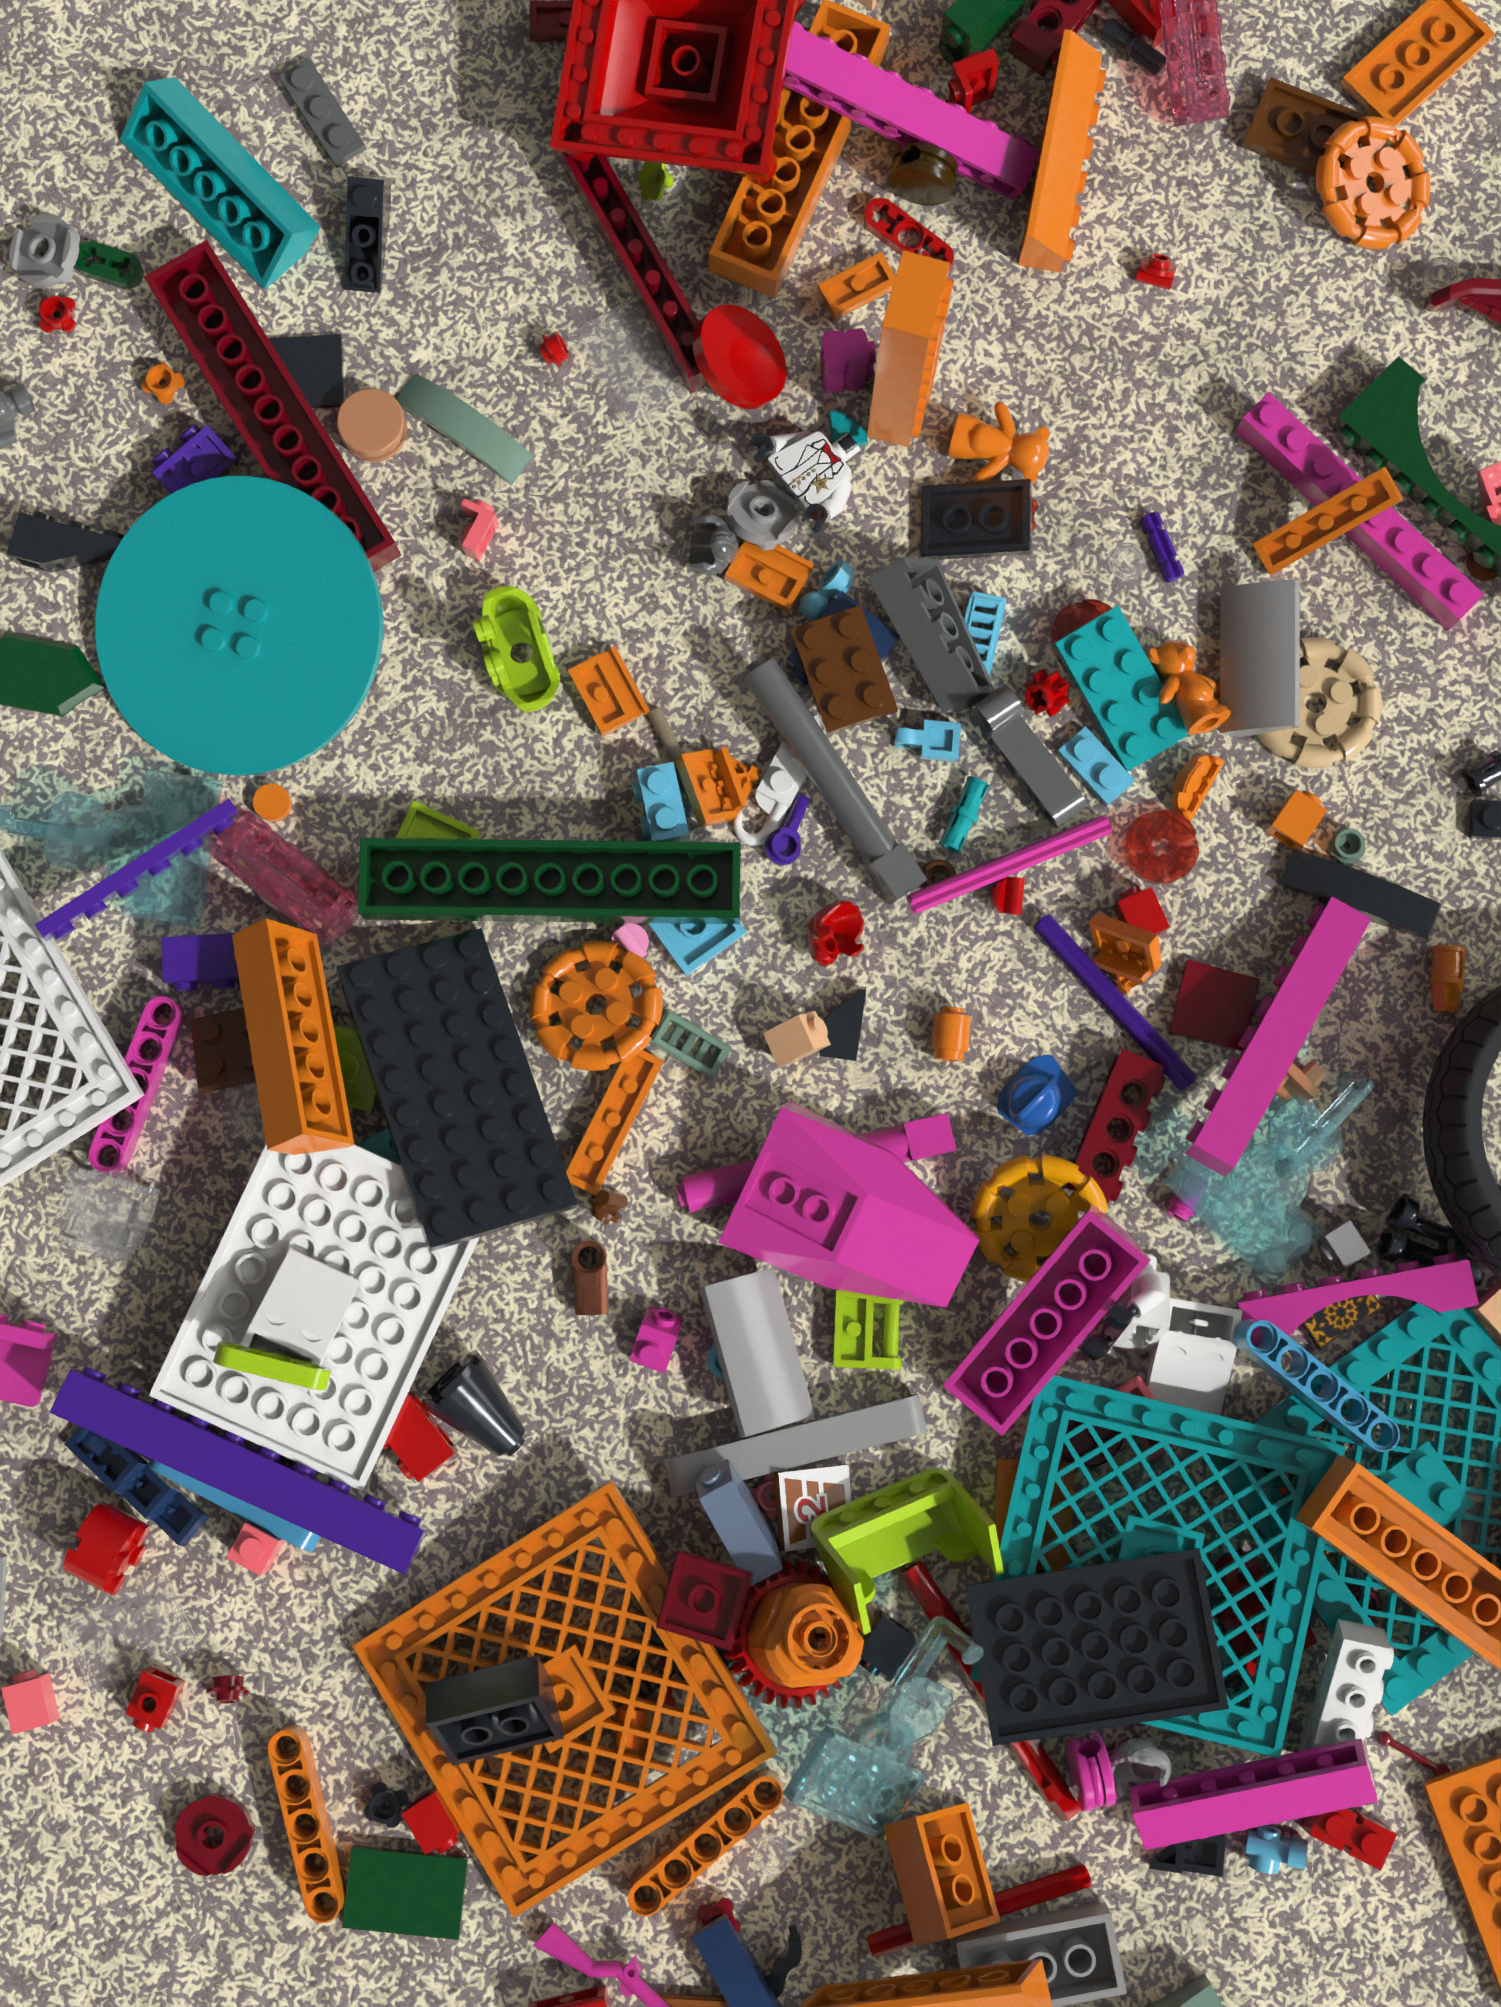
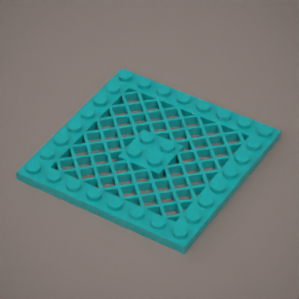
M1414 1302L1327 1367L1367 1400H1369L1370 1392L1386 1395L1384 1413L1397 1425L1409 1427L1406 1448L1396 1446L1391 1450L1405 1453L1403 1456L1387 1467L1389 1451L1379 1452L1376 1470L1365 1469L1442 1527L1450 1523L1449 1532L1458 1539L1461 1519L1481 1522L1478 1544L1463 1543L1471 1549L1477 1550V1553L1483 1558L1484 1551L1500 1554L1499 1570H1501V1548L1485 1546L1488 1524L1501 1526V1520L1489 1518L1491 1497L1501 1498L1500 1492L1492 1491L1495 1470L1501 1471V1465L1496 1464L1498 1443H1501V1437H1499L1501 1425V1350L1469 1307L1436 1312L1418 1302ZM1440 1336V1338L1443 1340L1445 1344L1435 1343L1431 1341L1436 1337ZM1430 1348L1446 1351L1443 1371L1427 1369ZM1419 1351L1417 1367L1401 1364ZM1455 1358L1468 1376L1453 1373ZM1400 1370L1416 1373L1413 1393L1397 1391ZM1389 1373L1387 1389L1371 1386ZM1318 1375L1311 1381V1390L1314 1395L1318 1394L1322 1388V1382ZM1426 1375L1442 1378L1440 1398L1423 1395ZM1452 1380L1468 1382L1466 1403L1450 1400ZM1478 1390L1490 1407L1476 1405ZM1293 1392L1250 1422L1306 1437L1326 1439L1327 1442L1335 1444L1336 1441L1353 1444L1351 1460L1360 1464L1362 1447L1358 1446L1349 1437L1337 1435V1428L1330 1422L1327 1433L1312 1431L1311 1429L1325 1420V1418ZM1396 1397L1412 1400L1410 1421L1393 1418ZM1348 1399L1343 1402L1342 1406L1349 1402ZM1422 1402L1439 1405L1436 1425L1420 1423ZM1449 1407L1465 1409L1462 1430L1446 1427ZM1341 1408L1342 1415H1350L1351 1410ZM1475 1411L1491 1414L1489 1435L1473 1432ZM1419 1429L1435 1431L1433 1446L1428 1440H1423L1417 1445ZM1445 1433L1461 1436L1459 1457L1443 1454ZM1472 1438L1488 1441L1485 1462L1469 1459ZM1208 1453L1217 1470L1234 1461V1459ZM1443 1460L1458 1463L1456 1479ZM1246 1463L1255 1479L1266 1474L1262 1466ZM1468 1465L1484 1468L1482 1489L1466 1486ZM1240 1466L1222 1476L1232 1494L1250 1484ZM1294 1474V1481L1293 1483H1291L1293 1487L1296 1480V1474ZM1276 1477L1260 1486L1271 1503L1282 1497L1276 1486L1285 1487L1282 1481L1276 1480ZM1255 1490L1237 1500L1248 1518L1265 1508ZM1466 1492L1484 1495V1503H1481L1480 1509L1483 1507L1482 1517L1462 1514L1474 1505ZM1288 1503L1276 1510L1285 1526L1290 1508ZM1270 1514L1253 1524L1264 1541L1280 1532ZM1283 1539L1269 1547L1277 1559H1279ZM1325 1545V1551L1338 1553L1336 1570L1323 1553L1312 1609L1332 1637L1338 1619L1375 1627L1368 1615L1383 1617L1382 1628L1385 1630L1389 1645L1393 1646V1648L1405 1650L1399 1656H1396L1394 1653L1392 1666L1389 1670H1384L1382 1677L1384 1690L1380 1705L1388 1715L1393 1716L1474 1654L1433 1622L1421 1618L1422 1614L1412 1608L1411 1616L1395 1614L1397 1596L1382 1584L1373 1582L1372 1577L1364 1571L1362 1579L1345 1577L1347 1558L1331 1546ZM1344 1582L1361 1585L1359 1602ZM1371 1587L1387 1590L1385 1611L1368 1609ZM1394 1620L1410 1622L1407 1644L1391 1641ZM1420 1624L1436 1627L1419 1640Z
M1054 1375L1031 1403L999 1545L1004 1573L996 1575L993 1572L992 1580L1035 1573L1038 1558L1045 1570L1051 1571L1052 1569L1043 1554L1061 1543L1072 1561L1060 1569L1082 1566V1563L1098 1553L1101 1554L1105 1562L1111 1561L1105 1549L1121 1540L1117 1560L1195 1547L1200 1548L1202 1562L1210 1573L1205 1578L1206 1586L1215 1582L1225 1597L1223 1601L1211 1607L1212 1617L1230 1606L1240 1621V1624L1222 1634L1213 1620L1215 1635L1217 1636V1646L1222 1645L1232 1661L1222 1668L1223 1677L1237 1669L1247 1687L1231 1697L1227 1695L1229 1709L1142 1722V1724L1280 1758L1325 1548V1542L1297 1522L1295 1517L1337 1456L1341 1455L1344 1457L1346 1446ZM1069 1419L1082 1422L1066 1433ZM1092 1425L1119 1431V1433L1102 1442ZM1087 1428L1097 1447L1079 1457L1069 1439ZM1131 1435L1158 1442L1141 1452ZM1125 1438L1135 1456L1117 1466L1107 1448ZM1063 1444H1065L1074 1461L1058 1470ZM1169 1444L1196 1451L1179 1461ZM1163 1447L1174 1465L1155 1475L1145 1458ZM1102 1452L1112 1470L1094 1481L1084 1462ZM1207 1453L1234 1459V1461L1217 1470ZM1202 1457L1212 1474L1194 1485L1183 1467ZM1140 1461L1150 1480L1132 1490L1122 1472ZM1246 1463L1271 1468L1272 1470L1255 1479ZM1240 1466L1250 1484L1232 1494L1222 1476ZM1079 1467L1089 1485L1070 1495L1060 1477ZM1178 1471L1188 1489L1170 1499L1160 1481ZM1284 1472L1296 1474L1294 1487ZM1278 1475L1289 1493L1271 1503L1260 1486ZM1117 1476L1127 1494L1109 1505L1098 1487ZM1056 1481L1066 1499L1049 1509ZM1217 1481L1227 1498L1209 1509L1198 1491ZM1155 1485L1165 1503L1147 1514L1136 1496ZM1093 1490L1104 1508L1085 1519L1075 1501ZM1255 1490L1265 1508L1247 1518L1237 1500ZM1193 1495L1203 1513L1185 1523L1175 1505ZM1132 1500L1142 1517L1127 1514L1123 1528L1113 1511ZM1291 1501L1285 1526L1276 1510ZM1070 1505L1081 1523L1062 1534L1052 1515ZM1232 1505L1242 1522L1224 1533L1213 1515ZM1170 1509L1180 1526L1153 1519ZM1108 1514L1119 1532L1100 1543L1090 1525ZM1270 1514L1280 1532L1262 1542L1252 1524ZM1208 1519L1218 1537L1203 1546L1205 1533L1192 1530V1528ZM1046 1520H1048L1057 1537L1041 1547ZM1085 1529L1095 1547L1076 1557L1066 1540ZM1247 1529L1257 1546L1239 1557L1229 1539ZM1283 1539L1278 1564H1276L1267 1549ZM1223 1543L1232 1556L1233 1561L1215 1571L1205 1554ZM1262 1553L1272 1570L1254 1581L1244 1563ZM1238 1567L1247 1580L1248 1585L1230 1595L1220 1578ZM1274 1579L1270 1602L1268 1603L1259 1587ZM1254 1592L1264 1609L1245 1619L1235 1602ZM1266 1617L1260 1643L1251 1626ZM1245 1630L1255 1648L1237 1658L1227 1641ZM976 1651L970 1680L982 1683ZM1258 1656L1252 1682L1243 1665ZM1249 1696L1247 1706L1236 1704Z

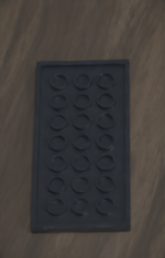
M482 928L338 965L336 972L428 1251L432 1252L575 1209L577 1201Z

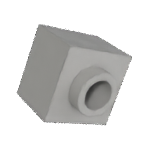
M1351 1220L1341 1221L1317 1236L1322 1244L1318 1247L1320 1255L1329 1266L1335 1264L1337 1269H1346L1371 1253Z

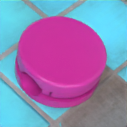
M1097 1732L1086 1734V1737L1080 1736L1077 1738L1075 1736L1067 1738L1065 1740L1067 1768L1080 1809L1083 1812H1088L1102 1806L1105 1808L1115 1805L1116 1789L1113 1772L1101 1736Z

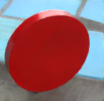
M725 304L715 307L699 320L693 333L695 360L706 382L721 398L740 408L758 409L767 405L781 393L787 376L786 360L779 341L762 319L743 307Z

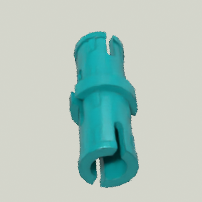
M973 776L967 777L957 804L952 805L949 811L951 815L949 823L938 843L941 847L955 853L961 852L972 824H976L979 818L977 812L990 786L987 782Z

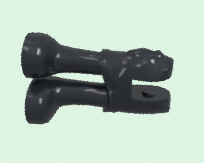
M1407 1193L1402 1194L1389 1213L1387 1223L1438 1242V1250L1418 1243L1393 1228L1383 1230L1377 1248V1258L1387 1263H1394L1403 1257L1414 1261L1418 1260V1262L1426 1265L1435 1264L1433 1257L1457 1253L1459 1260L1465 1259L1467 1253L1473 1255L1451 1226H1444L1420 1213L1419 1200ZM1470 1265L1474 1285L1480 1286L1485 1273Z

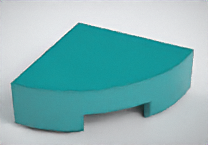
M828 411L831 445L846 433L853 437L858 446L868 445V437L864 428L854 419L841 411Z

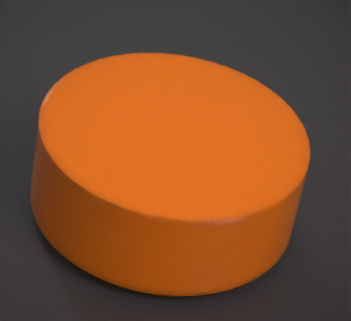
M269 783L261 786L255 792L253 807L262 819L268 822H278L290 813L292 799L282 786Z

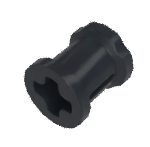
M1497 750L1491 752L1488 755V759L1474 767L1467 766L1462 769L1463 779L1476 797L1485 795L1486 789L1501 781V753Z

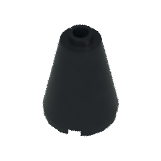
M476 1350L471 1351L466 1355L471 1361L463 1367L457 1361L427 1391L432 1398L430 1400L422 1399L420 1403L426 1411L499 1457L506 1454L509 1457L524 1444L525 1440L522 1436L525 1433V1428L482 1355Z

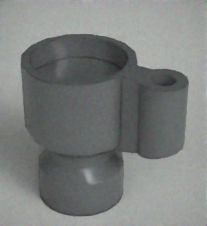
M24 383L11 387L9 393H2L0 391V449L17 443L14 416L18 413L24 416L36 411Z

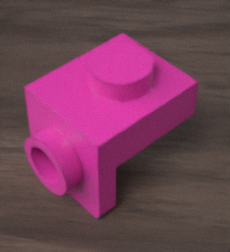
M649 1306L641 1323L629 1361L665 1374L684 1318L676 1315L669 1309Z

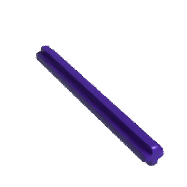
M1049 914L1043 916L1034 925V930L1146 1054L1154 1062L1164 1065L1163 1072L1179 1090L1183 1091L1192 1085L1197 1076L1059 923Z

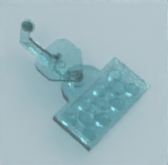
M147 769L141 805L124 806L109 814L96 797L65 793L58 796L52 803L48 822L14 817L9 808L0 806V831L5 834L44 839L45 855L57 867L84 871L100 860H103L104 864L115 873L218 806L221 802L223 781ZM213 832L201 840L204 845L188 857H184L181 853L169 862L172 867L155 878L149 874L138 881L139 889L126 897L123 916L200 928L215 833Z
M1347 1071L1341 1072L1336 1078V1085L1342 1092V1095L1324 1114L1311 1101L1305 1098L1294 1097L1286 1101L1269 1120L1268 1141L1253 1144L1243 1151L1235 1168L1225 1177L1188 1156L1163 1184L1263 1280L1274 1287L1324 1233L1299 1207L1307 1193L1309 1183L1308 1172H1321L1325 1170L1341 1152L1344 1139L1338 1127L1373 1090L1374 1082L1369 1077Z
M935 1617L932 1619L881 1696L876 1714L860 1723L850 1736L826 1725L814 1741L812 1748L799 1768L792 1775L782 1794L794 1804L885 1842L887 1837L883 1825L899 1821L927 1777L918 1767L907 1763L912 1753L913 1743L934 1733L953 1703L952 1692L946 1686L926 1677V1674L947 1642L962 1654V1661L965 1664H973L979 1661L984 1654L983 1648L977 1646L966 1633L947 1618Z

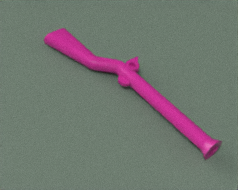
M554 1922L533 1945V1947L582 1972L588 1977H616L622 1982L620 1992L624 1996L634 1994L646 2007H670L638 1976L641 1972V1965L637 1962V1954L627 1965L617 1960L593 1961Z

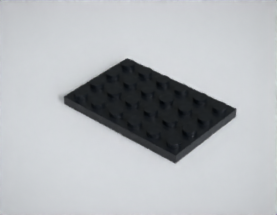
M1198 1547L965 1584L993 1746L1229 1709L1200 1548Z

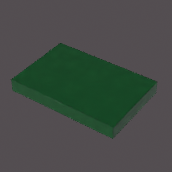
M353 1845L350 1853L342 1928L459 1940L469 1857L428 1853L425 1855L424 1852Z

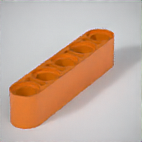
M287 1725L271 1737L268 1743V1756L306 1913L314 1922L328 1923L344 1907L346 1888L309 1737L302 1727ZM282 1736H290L296 1741V1754H287L282 1750L280 1745ZM291 1775H299L305 1779L307 1789L304 1793L295 1792L291 1788ZM300 1814H309L314 1818L316 1822V1829L314 1831L308 1832L301 1828L299 1824ZM310 1853L320 1854L325 1860V1869H313L308 1862V1855ZM318 1893H329L335 1901V1907L332 1909L321 1907L317 1900Z
M768 1769L759 1770L637 1874L631 1881L628 1893V1904L631 1910L643 1917L657 1913L777 1809L783 1798V1786L779 1775ZM767 1781L775 1785L777 1790L774 1796L769 1799H762L757 1796L754 1790L759 1783ZM735 1807L741 1808L747 1815L745 1821L737 1825L729 1823L725 1818V1813ZM707 1833L715 1837L717 1844L711 1850H702L696 1845L695 1839L699 1835ZM677 1859L686 1865L687 1870L680 1876H673L667 1872L665 1865L669 1861ZM647 1885L655 1890L657 1896L650 1902H644L638 1899L635 1891L639 1887Z

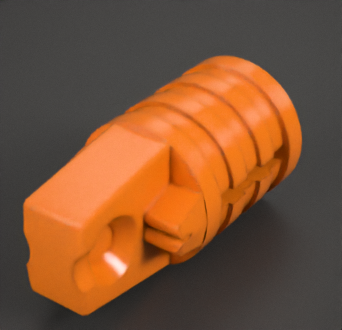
M1432 945V965L1430 967L1431 977L1429 983L1433 999V1011L1458 1013L1460 993H1463L1465 980L1463 977L1465 974L1466 947Z

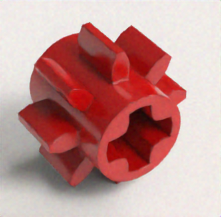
M1041 669L1032 675L1031 680L1023 684V687L1027 690L1024 702L1034 711L1035 715L1046 710L1047 715L1052 717L1061 711V707L1070 702V699L1066 696L1070 685L1059 675L1058 671L1047 676L1046 671Z

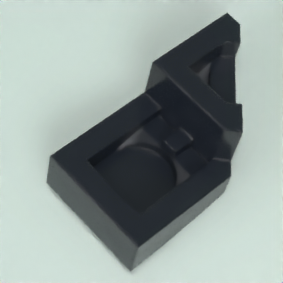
M859 987L847 999L829 1009V1013L824 1018V1023L827 1027V1037L831 1045L821 1049L819 1056L852 1061L857 1060L866 987Z
M1227 1834L1169 1845L1150 1860L1149 1869L1180 1874L1183 1871L1223 1877Z

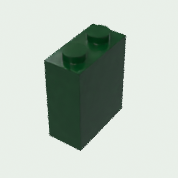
M956 0L943 14L938 47L943 59L953 66V63L963 60L970 53L976 51L984 52L1023 13L1025 0Z

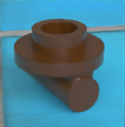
M601 1190L597 1193V1196L591 1195L588 1199V1203L592 1207L590 1213L604 1224H608L610 1221L618 1223L622 1218L618 1211L624 1208L628 1202L626 1195L607 1190Z

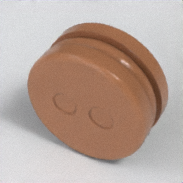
M365 388L355 391L342 402L337 413L336 424L338 433L346 449L360 460L367 462L387 460L397 454L406 441L408 426L399 402L384 390Z

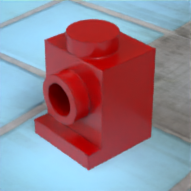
M150 1666L142 1671L138 1685L125 1712L126 1715L133 1718L131 1724L134 1727L146 1732H153L154 1728L162 1729L167 1725L186 1682ZM146 1697L155 1699V1710L145 1706Z

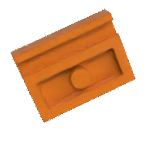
M745 540L740 546L738 553H736L734 562L727 569L724 580L789 613L806 584L810 573H812L814 563L778 544L773 550L768 551L762 550L756 544Z
M616 646L568 669V673L602 737L650 712Z

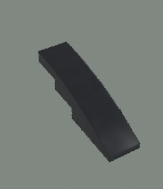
M1293 849L1280 881L1281 886L1317 897L1318 901L1324 904L1333 896L1371 918L1370 922L1425 939H1429L1442 906L1437 901L1394 883L1297 849Z

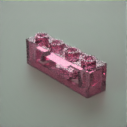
M1159 0L1173 126L1180 127L1230 117V95L1226 88L1225 79L1226 57L1222 51L1220 33L1222 19L1218 13L1217 0H1174L1175 19H1173L1171 0ZM1180 81H1184L1186 106H1183Z
M249 811L218 837L213 857L305 931L317 934L318 941L329 949L356 923L359 917L357 895L352 890L344 888L329 876L323 867L315 865L294 844L286 842L265 821L256 818ZM241 859L256 871V874L251 873L238 860ZM304 910L322 923V927H319L303 914Z

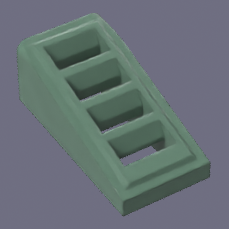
M669 1009L662 1011L659 1026H654L650 1034L652 1039L648 1043L710 1079L715 1078L731 1049V1046ZM671 1022L676 1027L666 1043L661 1038ZM685 1030L690 1034L681 1049L678 1050L674 1046ZM698 1037L703 1042L692 1058L688 1056V1053ZM712 1045L716 1047V1050L707 1066L700 1062L709 1046Z

